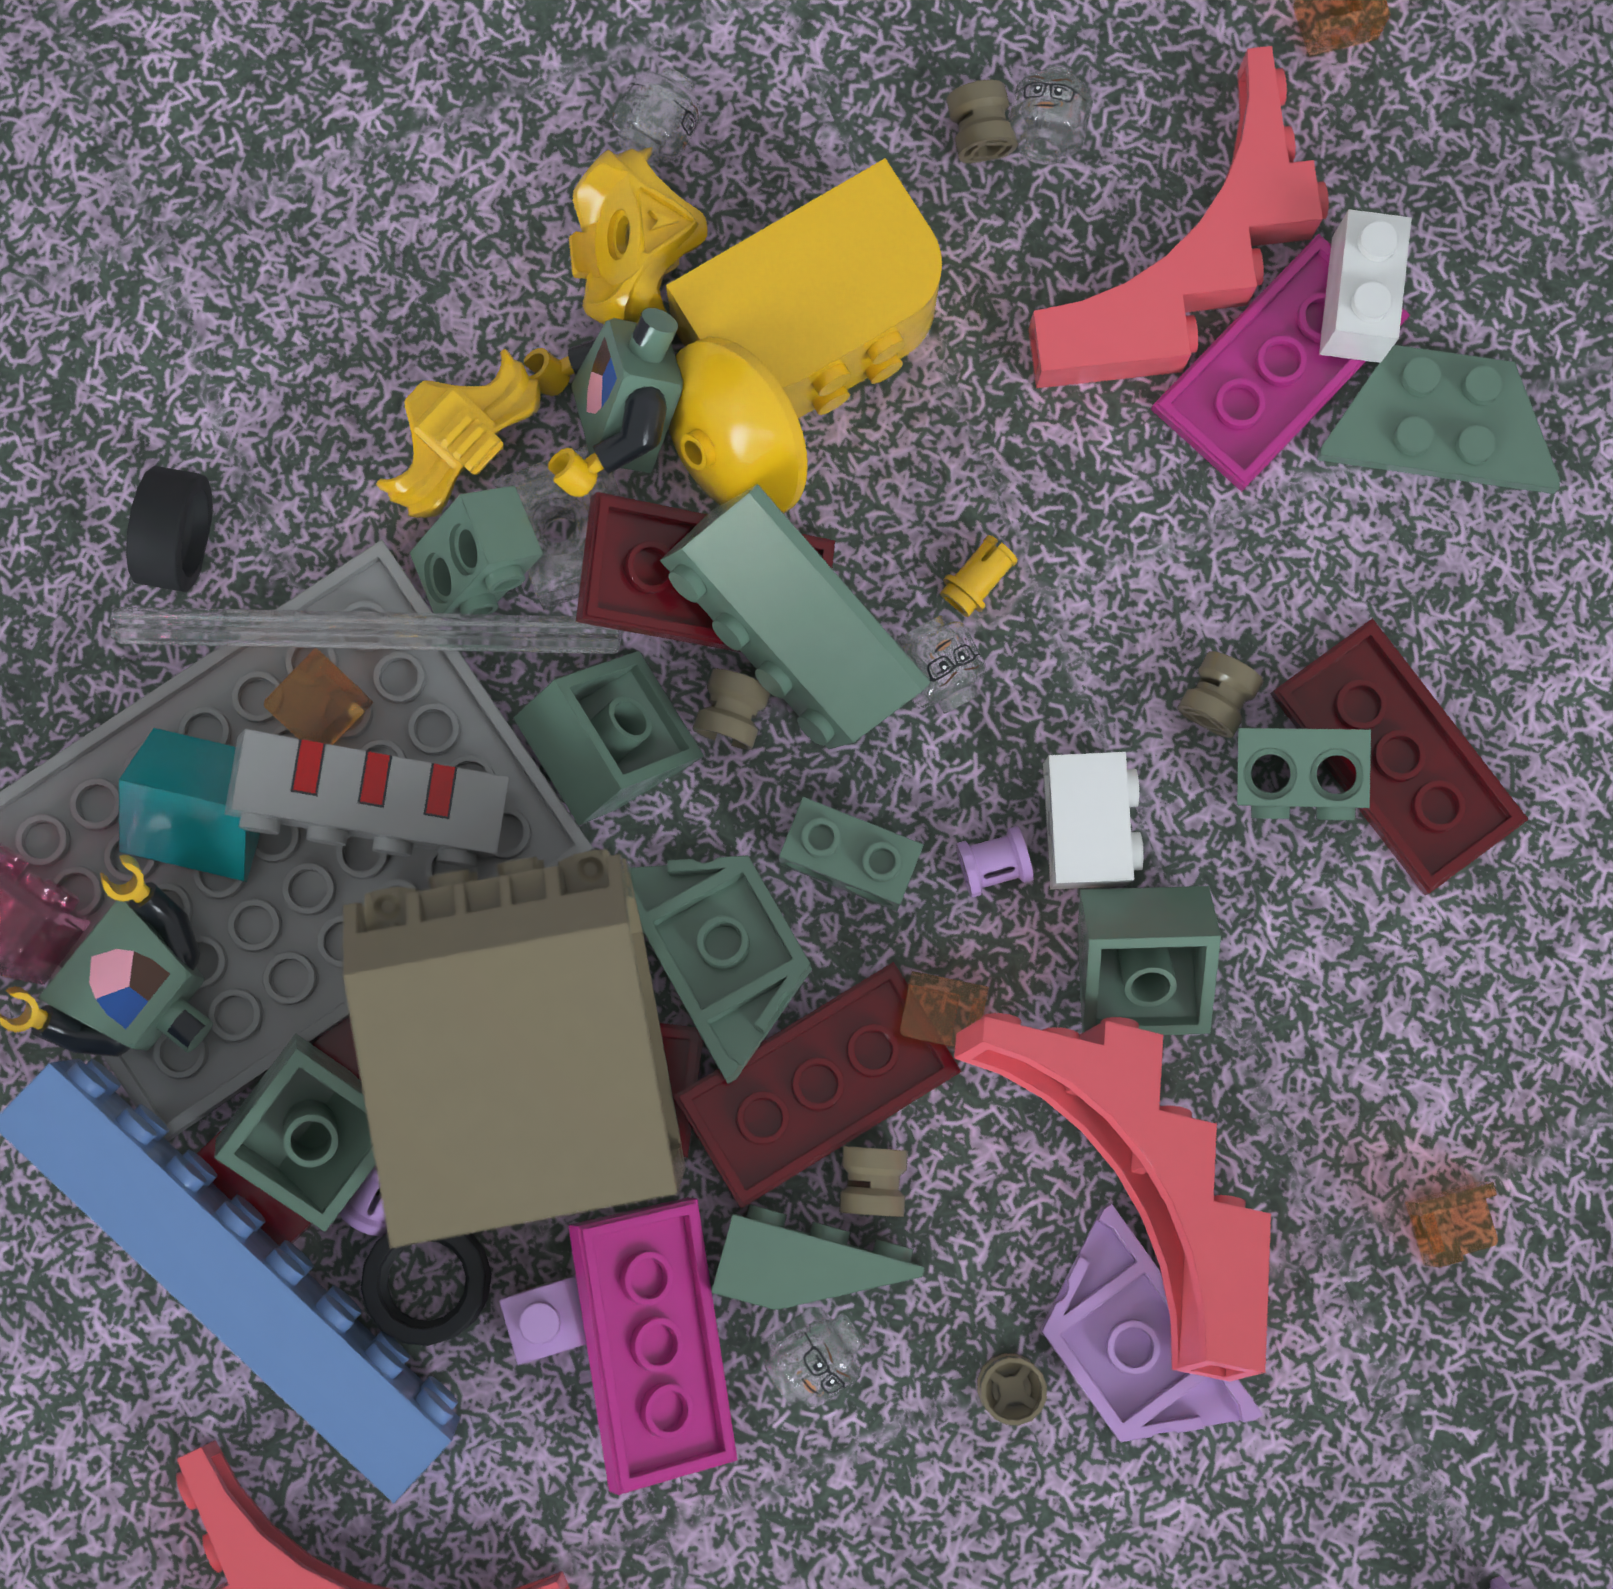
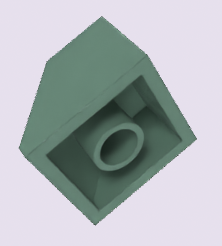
M640 651L554 679L513 717L578 825L619 809L704 757Z
M1209 886L1080 889L1077 934L1082 1033L1100 1024L1102 1019L1123 1017L1137 1021L1139 1029L1163 1035L1210 1034L1221 933Z
M295 1033L216 1138L214 1158L326 1232L376 1165L362 1082L347 1068Z

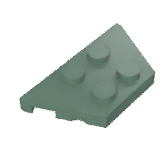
M1394 345L1382 362L1378 363L1318 450L1317 460L1549 494H1554L1560 487V478L1515 362Z
M748 855L717 857L714 861L707 863L697 862L694 859L667 860V865L630 867L628 863L643 932L727 1084H729L740 1075L812 970L811 964Z

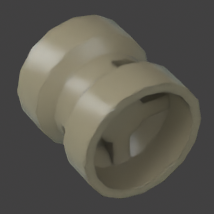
M991 79L978 80L962 85L949 93L946 101L950 119L958 124L959 133L955 137V144L960 161L971 164L1008 156L1016 150L1018 143L1014 124L1007 121L1005 112L1010 105L1003 82Z
M1209 651L1198 669L1200 675L1198 684L1195 688L1188 689L1185 692L1177 709L1184 717L1216 735L1232 738L1243 720L1240 711L1244 703L1255 698L1264 681L1255 670L1243 662L1223 653Z
M713 669L707 684V690L710 694L709 703L712 706L698 711L692 729L697 734L711 740L716 739L717 733L733 739L731 746L743 750H752L758 729L751 719L756 718L759 711L766 709L771 694L762 687L757 679L726 669Z
M843 1146L842 1167L847 1171L848 1179L847 1187L840 1192L839 1212L904 1217L905 1196L899 1190L900 1176L907 1171L908 1151Z
M1017 1353L998 1354L991 1357L982 1366L977 1377V1393L980 1401L995 1420L1006 1425H1022L1032 1421L1042 1412L1047 1400V1385L1041 1371L1028 1358Z

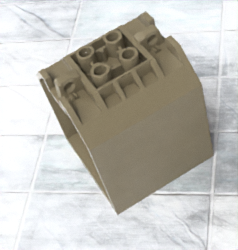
M607 849L581 852L559 861L558 866L545 868L544 860H538V857L512 860L497 864L498 877L479 880L478 873L470 872V870L447 872L429 876L430 889L419 891L417 888L391 887L366 893L365 906L362 903L343 905V978L390 1248L678 1194L686 1170L642 923L626 858L622 859L620 854L611 856Z

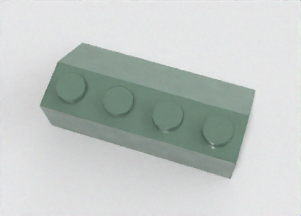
M758 484L712 510L660 560L670 571V582L678 593L691 602H697L713 620V630L720 640L728 647L737 651L740 650L756 668L755 676L762 687L773 696L783 698L799 716L797 722L801 730L807 737L819 745H825L828 749H833L854 743L921 693L931 683Z

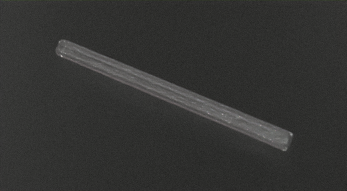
M116 607L112 610L110 616L111 638L120 644L615 654L619 651L621 643V630L576 622V616Z

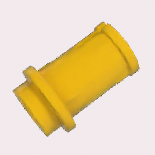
M987 535L983 539V543L955 576L947 574L943 579L946 586L940 592L941 597L965 617H969L975 609L978 612H982L985 608L984 598L1008 570L1018 562L1016 555L1005 544L1001 542L997 548L998 540L991 535Z

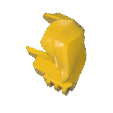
M653 147L639 151L630 148L619 154H615L609 149L606 150L592 163L573 190V204L582 232L576 231L569 236L572 275L574 278L586 279L582 306L589 317L601 324L613 318L637 323L641 313L647 308H657L667 312L660 293V286L664 275L679 266V258L698 248L708 235L707 221L703 213L679 197L650 168L647 160L652 154Z
M503 349L500 352V369L494 380L487 385L458 386L424 380L405 399V410L413 442L412 464L403 474L392 479H379L376 485L381 491L388 494L391 502L407 507L408 516L429 518L440 515L450 499L458 475L465 468L472 475H478L504 447L503 442L497 436L503 428L529 418L538 412L541 398L538 379H530L523 362L514 360L507 349Z

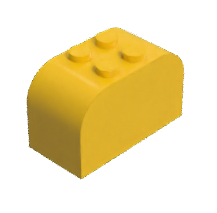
M886 158L667 284L666 290L670 315L678 324L676 333L684 346L706 337H719L735 342L755 355L770 370L787 394L798 418L814 409L818 415H824L842 405L850 397L848 389L867 378L872 384H877L895 374L903 365L901 358L912 352L924 340L934 319L942 271V256L933 231Z

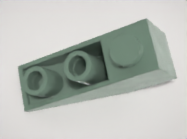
M749 1204L746 1216L737 1213L732 1215L711 1293L772 1310H779L921 1278L925 1267L922 1264L911 1262L914 1249L876 1239L873 1251L847 1244L850 1236L849 1231L817 1222H812L810 1233L784 1227L787 1214Z

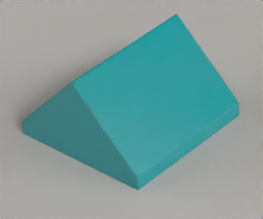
M153 728L119 779V852L247 882L260 833L240 829L241 817L224 815L236 747Z

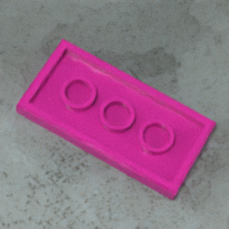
M1320 234L1289 263L1151 408L1158 417L1241 492L1367 362L1319 355L1331 244ZM1403 308L1400 326L1410 316V314Z
M687 1197L568 1225L609 1492L621 1495L737 1461L698 1199Z

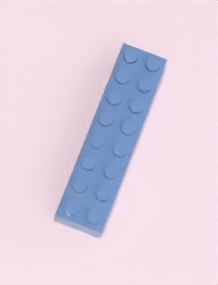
M80 1058L49 1063L0 1113V1134L389 1500L395 1503L451 1443L460 1417L453 1411L454 1407L458 1404L455 1396L432 1376H429L423 1382L405 1364L410 1359V1356L393 1337L382 1331L377 1336L370 1332L357 1319L362 1313L360 1307L343 1290L333 1285L327 1291L309 1274L314 1266L301 1250L287 1240H284L280 1246L260 1228L266 1221L252 1204L239 1195L230 1200L212 1183L217 1177L216 1172L203 1158L189 1149L182 1155L164 1138L169 1132V1128L155 1113L142 1104H139L134 1110L116 1093L121 1083L106 1067L94 1059L85 1064Z

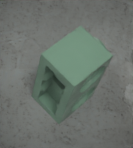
M515 485L459 494L409 552L436 620L462 616L464 621H475L495 612L499 607L497 602L509 590L518 587L525 581L524 574L543 555Z
M1238 728L1237 805L1251 806V818L1290 819L1291 806L1316 807V819L1356 820V808H1370L1371 730ZM1274 754L1280 756L1289 765V782L1280 791L1266 792L1260 789L1254 782L1253 767L1265 755ZM1339 755L1346 757L1355 767V782L1350 789L1343 793H1330L1323 789L1318 782V767L1324 759L1330 756Z
M803 797L780 852L779 865L898 911L924 844Z

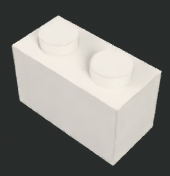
M1351 209L1347 211L1332 237L1319 355L1381 363L1397 342L1400 333L1411 217Z
M1126 752L1049 755L1043 763L1050 889L1127 886L1134 880V870L1143 869L1142 836L1140 832H1131L1130 807H1138L1139 804L1137 770L1127 769Z

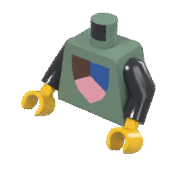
M657 308L644 309L637 323L617 318L607 320L596 339L569 348L568 356L560 360L544 348L534 349L525 357L524 365L535 373L529 376V378L538 379L540 392L545 395H559L568 385L570 375H576L571 387L590 456L583 459L572 448H564L557 452L548 463L549 471L555 475L553 478L554 483L567 494L574 497L587 495L597 481V473L604 469L607 474L619 468L646 473L652 472L683 389V379L671 344L678 329V324L667 312Z
M130 855L119 856L121 863L133 872V877L127 883L118 885L112 883L104 873H100L105 892L116 901L40 994L39 998L48 1005L40 1009L36 1000L22 987L13 986L7 988L6 991L9 995L25 1000L26 1007L24 1012L17 1018H6L0 1013V1024L12 1032H22L31 1028L34 1036L79 1054L118 1057L126 1053L130 1048L148 1051L162 1034L189 1053L204 1040L213 1026V1022L188 1003L205 980L203 974L196 968L201 953L189 917L153 882L144 883L143 873L135 858Z

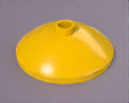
M706 337L682 348L675 357L683 379V389L669 425V432L683 465L700 488L720 506L758 484L782 513H786L796 505L803 494L807 479L808 462L802 428L784 389L770 370L755 355L735 342L719 337Z

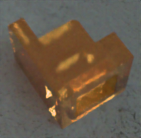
M1295 0L1293 4L1308 57L1378 40L1391 16L1386 0Z
M315 647L264 700V707L298 739L333 745L374 702Z
M912 971L908 980V992L900 1034L912 1039L946 1045L947 1049L955 1050L956 1033L978 1021L984 1015L989 987Z
M1477 1181L1405 1201L1424 1265L1436 1268L1445 1267L1464 1261L1463 1255L1497 1245L1498 1237L1486 1198L1497 1195L1494 1182Z

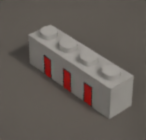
M245 729L237 738L224 815L241 817L239 828L248 831L280 834L281 824L306 828V839L313 842L345 846L347 836L373 840L372 851L411 857L413 847L438 851L437 862L461 867H476L477 858L484 859L497 854L509 777Z

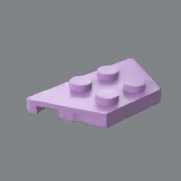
M1108 1203L1101 1208L1040 1331L1115 1437L1120 1442L1150 1438L1154 1434L1172 1431L1181 1433L1203 1429V1426L1234 1421H1255L1261 1417L1263 1413L1239 1380L1225 1381L1172 1370L1170 1314L1161 1271L1113 1204Z

